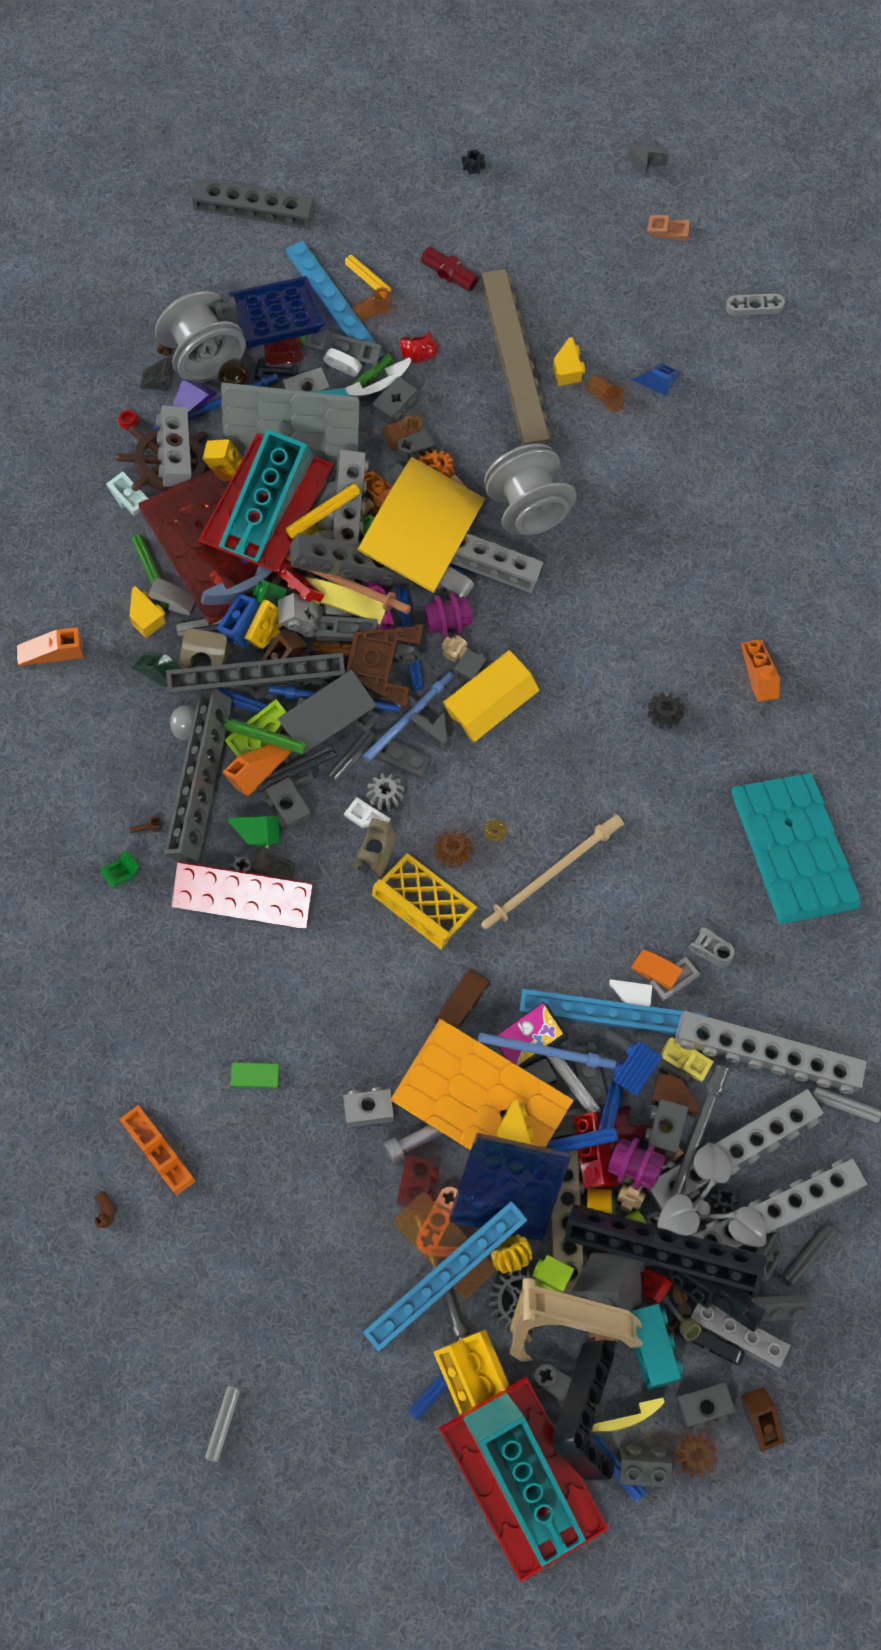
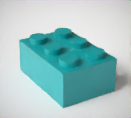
M659 1304L630 1311L640 1320L642 1325L641 1329H636L638 1339L643 1344L641 1347H635V1352L647 1391L679 1381L683 1369L679 1358L675 1359L673 1354L675 1342L672 1334H667L665 1324H668L665 1310H660Z

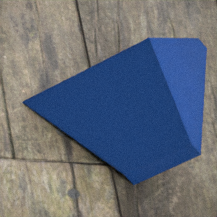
M662 363L653 367L650 372L631 380L666 396L681 371Z

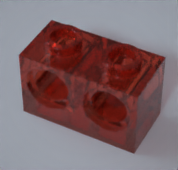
M412 1155L406 1156L396 1201L397 1206L425 1211L426 1205L431 1206L434 1192L430 1191L431 1182L436 1183L439 1168H435V1160ZM424 1167L428 1172L424 1177H418L414 1174L415 1169ZM419 1190L423 1196L420 1200L413 1201L409 1198L410 1192Z

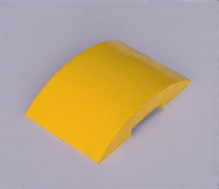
M411 457L373 520L358 551L434 593L486 498Z

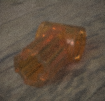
M377 288L373 292V296L352 306V310L361 323L379 313L386 314L392 309L391 293L387 288Z
M598 374L593 375L586 384V390L605 403L609 411L619 412L623 408L624 390L622 387L611 385Z

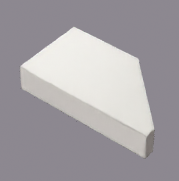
M358 797L355 798L344 813L346 818L361 828L369 827L372 818L388 823L391 821L389 817Z
M610 979L609 986L615 990L623 1003L650 1006L652 985Z

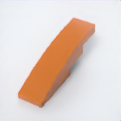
M139 1105L119 1119L176 1196L196 1182Z

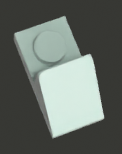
M121 472L106 483L122 509L126 507L133 516L150 505V500L141 490H132L133 482L124 472Z

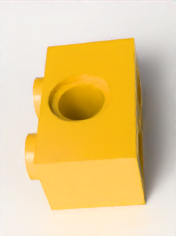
M229 439L211 440L206 443L202 459L221 481L227 482L231 481L243 456Z

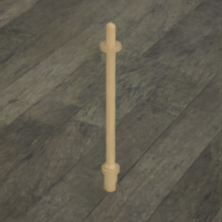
M614 814L602 825L598 824L592 836L502 907L495 904L493 906L495 912L481 924L483 929L490 928L500 919L504 922L508 921L507 913L598 841H607L613 832L624 825L622 819L617 814Z

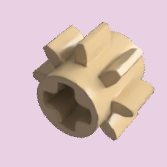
M454 635L452 638L447 636L441 644L444 650L442 654L452 662H456L458 658L461 660L468 649L466 647L468 643L458 635Z
M633 1181L630 1186L623 1185L617 1201L622 1203L620 1209L631 1213L633 1208L639 1211L646 1196L645 1193L640 1192L642 1186L638 1191L633 1189Z

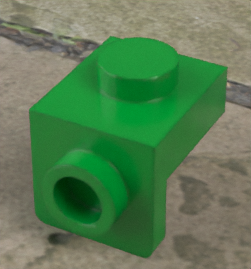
M262 579L260 583L256 584L253 595H255L254 599L260 603L264 599L278 607V600L284 598L287 589Z
M126 850L122 852L120 859L103 866L100 874L114 889L134 879L139 869V864L136 858L131 856Z

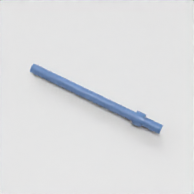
M448 671L439 681H435L429 687L430 690L363 755V758L370 762L410 722V717L415 712L419 713L435 696H439L445 690V686L454 678L453 673Z
M480 1033L478 1037V1042L584 1063L587 1067L597 1068L599 1066L609 1069H615L616 1060L599 1057V1054L595 1053L583 1054Z

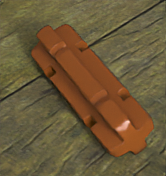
M314 642L313 652L326 654L343 653V656H349L352 645Z

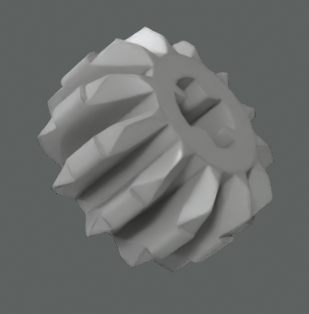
M382 773L381 779L373 777V783L368 784L367 798L371 799V806L378 804L379 811L383 809V806H386V810L389 812L391 810L390 805L397 808L399 806L398 801H403L404 796L402 793L404 792V787L400 786L401 780L399 778L393 780L392 773L388 778H385V775ZM384 790H389V793L387 791V794H382V791L384 793Z

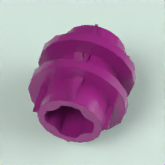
M450 592L448 594L449 601L442 602L439 595L434 596V603L424 606L429 633L440 632L442 638H446L448 636L447 629L455 628L457 635L462 634V627L472 624L471 609L467 597L456 598L455 593Z
M634 1138L632 1142L625 1139L619 1140L611 1157L608 1172L617 1175V1182L623 1184L626 1177L635 1180L633 1189L637 1191L641 1186L650 1190L654 1188L663 1168L665 1156L656 1153V1146L650 1144L647 1151L638 1148L640 1143L638 1138Z

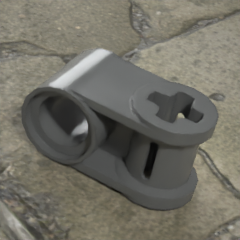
M423 429L415 434L402 437L398 441L397 458L401 463L407 464L411 457L418 460L419 454L424 456L426 451L430 454L434 450H438V446L429 430Z
M548 1364L537 1367L532 1374L534 1384L550 1394L555 1400H561V1403L564 1405L572 1377ZM547 1370L549 1372L547 1376L550 1378V1381L541 1382L542 1376L539 1375V1372Z

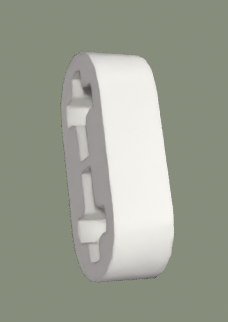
M330 348L323 358L327 365L353 377H356L362 369V364L357 359L333 348Z

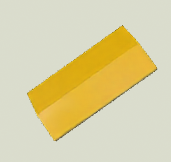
M508 650L443 701V704L450 717L461 723L468 738L472 742H476L540 690L532 674Z
M486 1329L434 1351L459 1415L486 1399L493 1397L498 1392L505 1391L510 1386Z

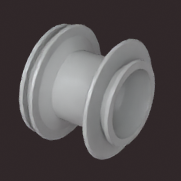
M201 291L184 295L172 302L156 323L155 337L157 341L167 348H177L173 355L172 364L175 372L182 379L198 383L218 378L219 368L224 362L229 360L239 361L245 352L246 341L242 329L233 322L218 321L216 318L213 302L220 300V302L224 301L217 293Z
M536 443L515 448L497 459L485 474L484 484L488 497L497 502H509L510 504L502 517V526L508 533L534 535L545 532L559 524L575 504L577 498L575 488L567 483L553 482L560 468V458L550 446Z

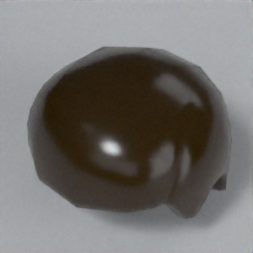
M229 360L224 362L219 368L218 380L220 383L247 385L249 372L245 364L238 360Z

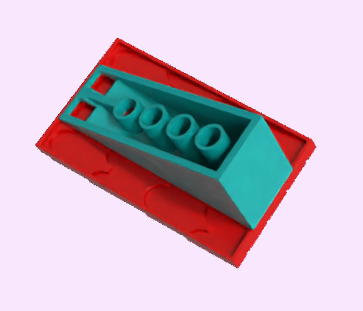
M270 429L266 430L264 436L256 434L198 541L279 573L290 553V545L294 538H290L287 534L286 527L312 511L335 465L315 457L307 444Z
M526 1377L510 1385L505 1391L498 1392L493 1397L486 1399L472 1409L450 1420V1422L438 1427L520 1582H523L609 1530L580 1475L556 1451L553 1444L555 1429Z

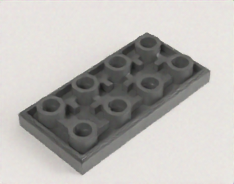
M351 669L280 716L278 720L290 738H295L297 741L302 740V743L305 741L306 746L302 754L304 756L376 708L377 705Z

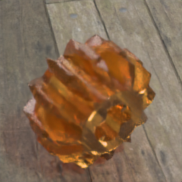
M454 829L452 834L449 835L445 830L443 832L444 837H437V844H434V850L437 851L435 858L441 859L442 866L449 862V868H453L456 862L461 867L462 860L466 862L469 860L468 854L472 853V848L469 846L471 841L470 839H464V832L456 835L457 832ZM452 846L454 849L457 848V850L453 851V849H449V847Z
M692 1434L687 1435L688 1443L683 1439L679 1441L680 1446L684 1450L676 1448L674 1453L682 1455V1458L676 1459L675 1463L680 1464L684 1462L685 1465L680 1471L685 1473L690 1468V1478L695 1477L696 1470L700 1478L705 1477L704 1469L711 1473L713 1468L709 1463H717L718 1461L715 1457H710V1454L717 1452V1449L712 1448L709 1450L707 1446L712 1441L707 1439L702 1443V1434L697 1435L696 1442ZM697 1449L700 1451L698 1454H702V1459L697 1460L695 1463L692 1461L694 1457L690 1458V1453Z

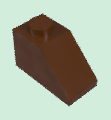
M295 631L279 633L260 661L301 657L308 645Z
M670 1072L658 1074L650 1105L658 1106L660 1099L689 1107L687 1116L696 1118L700 1108L683 1080Z
M761 1387L741 1395L745 1414L761 1452L783 1444L784 1438L776 1405L766 1389Z

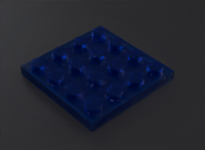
M307 276L229 293V297H234L239 325L243 331L247 348L327 331L326 323Z
M476 1133L449 1215L450 1222L481 1228L512 1201L526 1217L527 1221L511 1235L520 1234L521 1237L542 1241L571 1159L570 1153Z

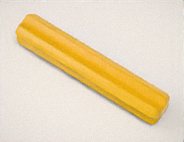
M349 255L346 257L345 265L380 295L386 298L391 294V287L355 256Z

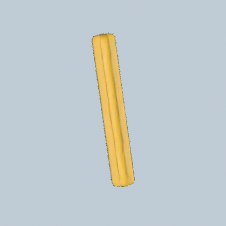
M355 483L351 484L286 527L289 537H296L298 533H302L360 494L358 486Z

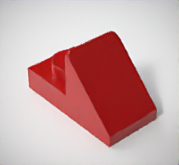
M645 1268V1271L640 1272L643 1299L651 1305L654 1302L660 1304L672 1283L667 1278Z

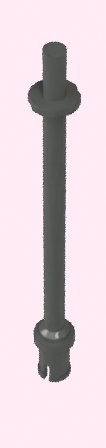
M716 1065L710 1084L706 1085L705 1089L708 1096L668 1200L675 1195H680L715 1102L717 1098L724 1095L725 1090L723 1088L731 1071L727 1067ZM655 1216L654 1221L658 1222L659 1216Z

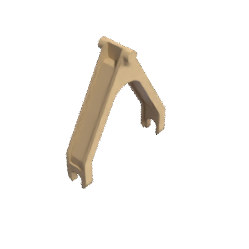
M532 1278L522 1280V1290L510 1325V1331L513 1333L510 1354L519 1361L528 1362L533 1360L531 1356L526 1354L524 1343H531V1340H533L528 1330L542 1325H564L622 1340L630 1348L642 1346L643 1342L638 1339L636 1329L642 1328L641 1322L630 1311L538 1287L535 1284V1279Z

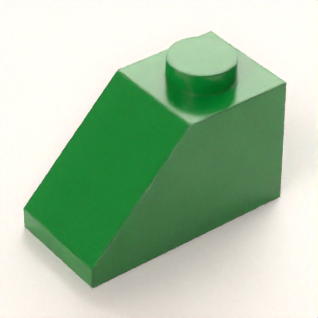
M237 816L228 818L230 825L249 845L257 844L258 849L271 848V844L280 843L278 816Z

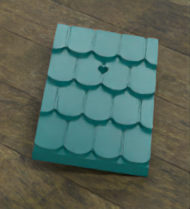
M812 773L734 786L732 788L731 794L779 925L854 910L860 907L859 892L849 872V865L834 834V827L824 807V800Z

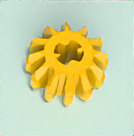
M520 1234L514 1237L510 1235L490 1254L493 1266L497 1271H501L502 1274L509 1271L511 1274L516 1270L521 1271V1268L528 1266L529 1261L532 1260L530 1244L526 1237H521Z

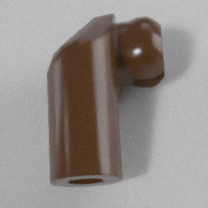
M103 1191L95 1196L97 1203L101 1207L98 1217L95 1218V1224L99 1228H107L112 1223L116 1211L111 1200Z

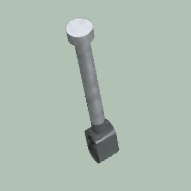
M547 1059L540 1060L524 1069L547 1084L553 1085L558 1081ZM428 1125L399 1141L394 1137L384 1142V1145L391 1160L396 1164L405 1159V1153L444 1133Z

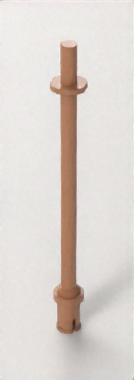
M291 554L288 555L286 562L291 563ZM307 570L383 603V609L386 611H390L393 607L408 614L411 610L410 605L396 600V594L393 592L384 595L341 576Z

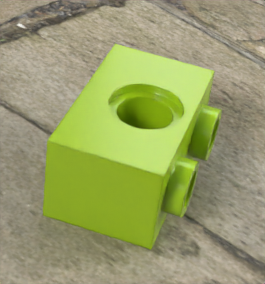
M547 1255L545 1260L540 1259L533 1273V1277L536 1278L535 1284L538 1287L564 1293L574 1268Z

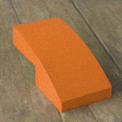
M644 949L631 966V969L648 980L653 979L669 990L672 989L683 972L682 968Z

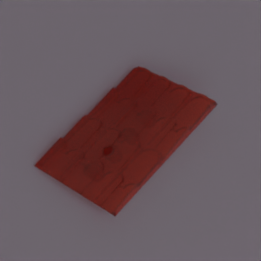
M212 469L187 480L185 483L183 482L167 491L152 496L148 500L139 502L140 511L209 625L223 619L233 603L203 605L201 603L203 591L220 583H223L227 590L254 577L258 565L250 562L244 563L238 557L198 541L225 492V488ZM275 572L268 580V582H272L273 579L277 576ZM252 594V595H250V596H248V597H251V598L254 599V598H255V595Z

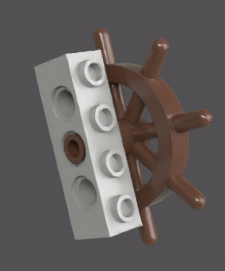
M162 405L161 413L156 415V427H160V429L153 430L147 434L142 433L135 426L129 427V432L139 440L136 445L135 454L117 453L115 459L119 462L134 463L140 479L132 484L131 488L133 491H138L148 484L156 490L167 492L168 503L171 506H174L177 502L176 493L190 490L193 487L197 488L205 496L211 495V489L201 482L205 468H210L202 459L204 450L200 445L208 435L205 431H201L195 437L189 435L187 407ZM149 448L157 456L143 454ZM147 464H158L152 470L147 466ZM191 467H196V469L191 473Z

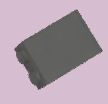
M592 1253L572 1290V1296L631 1311L643 1303L639 1260L613 1253Z

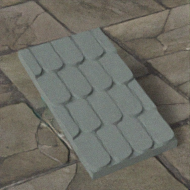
M221 382L223 440L229 439L242 456L243 451L248 450L255 435L264 436L267 429L307 444L315 457L335 465L332 471H336L337 456L340 449L358 452L359 399L358 397L348 396L346 388L305 392Z

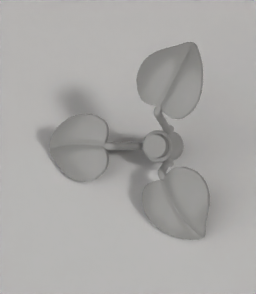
M706 1143L695 1154L693 1163L696 1173L702 1179L710 1180L708 1186L697 1198V1201L693 1203L685 1195L671 1197L660 1213L658 1228L669 1230L678 1235L689 1236L697 1231L699 1223L704 1219L710 1221L711 1219L731 1218L733 1220L729 1223L728 1228L731 1235L738 1242L751 1247L764 1246L766 1244L765 1223L762 1216L755 1209L741 1207L737 1210L736 1215L733 1213L710 1215V1206L704 1201V1198L714 1186L715 1181L718 1183L728 1181L731 1175V1164L727 1155L720 1147L713 1143Z

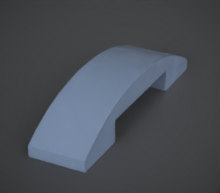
M258 566L254 577L226 590L223 583H220L203 591L201 603L203 605H223L233 603L239 593L250 596L253 594L256 584L260 583L262 579L268 581L274 572Z

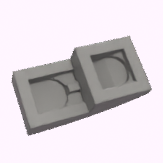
M159 578L155 579L149 591V598L169 603V610L190 616L196 599L185 590Z

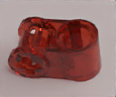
M289 336L267 340L264 343L265 362L269 365L301 362L304 359V355L300 350V338Z

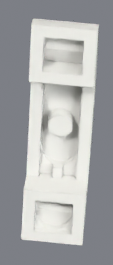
M410 357L385 368L387 377L363 389L360 382L346 387L348 396L363 397L388 387L398 376L400 377L411 363Z

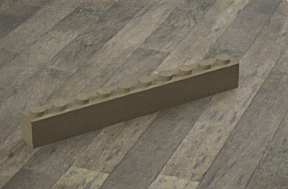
M506 269L482 273L481 285L521 444L523 446L540 443L549 446V442L552 441L550 429L546 428V412H542L541 409L543 400L541 394L537 393V377H533L532 374L534 372L533 361L528 358V355H530L529 345L524 343L525 330L523 326L520 327L521 315L520 311L515 308L517 300L515 293L511 292V277H507Z

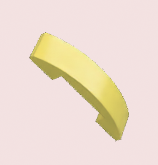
M306 578L324 594L321 602L311 600L312 602L359 616V618L378 619V625L380 626L386 611L383 609V603L331 582Z
M664 1398L638 1403L639 1414L596 1423L593 1425L591 1433L613 1432L631 1427L657 1411L665 1403Z

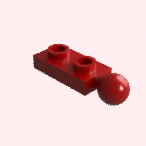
M285 561L277 575L288 582L287 586L300 592L299 596L308 602H311V600L321 602L324 594L301 574L293 572L291 564Z

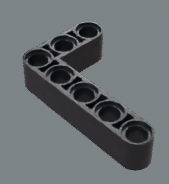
M608 1340L586 1341L583 1343L553 1438L556 1451L585 1480H610L614 1473L613 1461L590 1437L614 1358V1347L611 1341Z

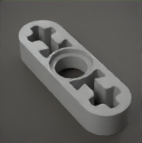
M780 294L734 295L727 299L725 308L727 313L732 316L778 314L783 310L785 300ZM757 302L760 304V307L753 308L750 306V303ZM736 303V306H738V308H734V305L732 304Z

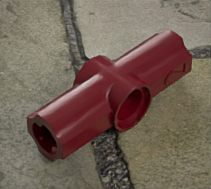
M427 247L421 256V263L436 271L439 278L442 280L444 278L447 283L452 281L470 292L479 281V276L463 267L461 261L455 256L450 255L447 257L432 247Z

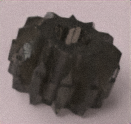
M663 692L660 693L659 697L654 695L652 702L648 703L647 707L650 710L647 714L648 718H653L652 725L659 722L660 729L666 725L669 730L673 724L678 726L680 719H683L685 714L683 712L684 704L679 703L680 697L672 698V692L668 696H665Z

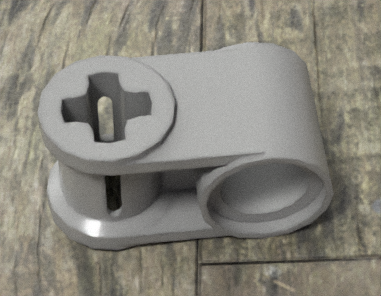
M701 928L699 936L694 943L689 945V949L719 968L728 967L734 956L733 946L718 937L711 930ZM726 952L729 957L720 958L717 953Z

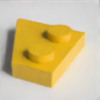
M263 599L244 638L258 648L263 649L267 646L270 640L280 633L279 628L283 626L279 624L278 607L270 601Z

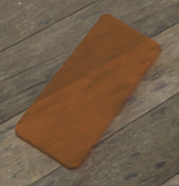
M424 1192L420 1193L394 1218L395 1226L435 1268L468 1239ZM485 1257L453 1287L463 1298L467 1299L495 1272V1267Z

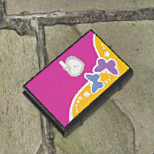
M544 1002L495 1035L553 1048L560 1047L562 1043L569 1039L549 1006ZM498 1046L505 1059L522 1069L529 1067L545 1056Z

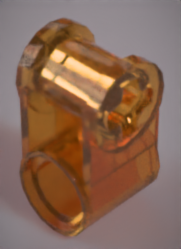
M412 415L384 427L382 434L391 451L398 450L397 444L402 437L422 430V421L419 417Z

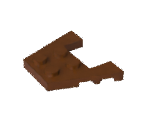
M424 625L355 632L346 673L352 669L364 687L406 709L410 688L388 684L397 643L401 642L420 646Z

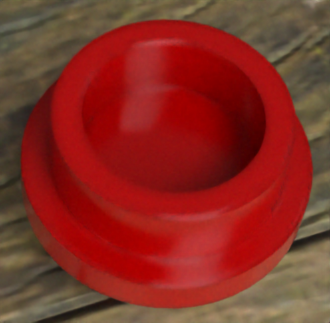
M124 410L118 417V423L122 429L129 430L131 426L137 427L139 418L132 410Z

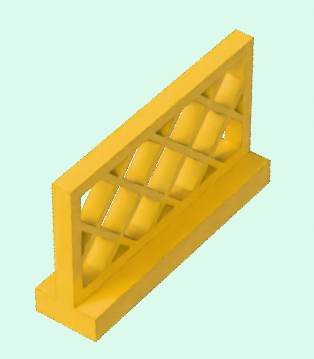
M408 853L382 880L379 879L373 885L372 896L441 950L477 909V906ZM408 861L415 867V873H403L402 866ZM403 878H416L417 887H404ZM419 878H430L433 886L420 887ZM390 879H400L401 888H392L387 882ZM433 891L434 901H422L421 892ZM437 891L448 892L450 900H438ZM417 892L418 901H408L405 898V893ZM463 904L469 910L465 914H455L454 905ZM451 905L452 914L439 915L438 906ZM422 906H435L436 915H426L423 912ZM452 919L453 927L447 931L441 926L440 920Z

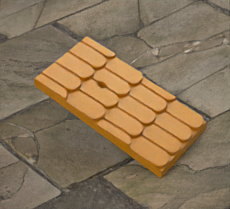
M441 1019L437 1022L390 1101L522 1183L526 1181L529 1173L553 1136L554 1131L574 1101ZM518 1100L519 1104H524L527 1117L523 1119L526 1128L531 1127L535 1141L531 1142L532 1147L503 1155L496 1131L511 1102ZM504 1110L503 1115L500 1116V1111Z

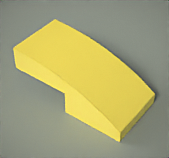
M673 1037L669 1038L660 1053L663 1055L662 1059L687 1072L692 1078L702 1082L713 1061L696 1049L686 1050L681 1048L680 1044L674 1043L675 1039Z

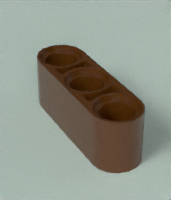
M471 968L440 1010L434 1022L437 1024L439 1019L456 1029L458 1026L461 1027L471 1013L470 1009L476 1006L484 994L482 991L487 990L491 980Z

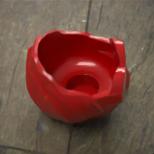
M427 331L423 337L400 338L401 354L404 359L410 357L411 363H422L436 357L439 345L438 342H435L431 331Z

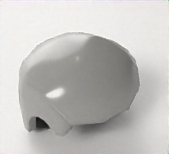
M182 705L173 711L170 717V728L175 737L181 740H189L195 707Z

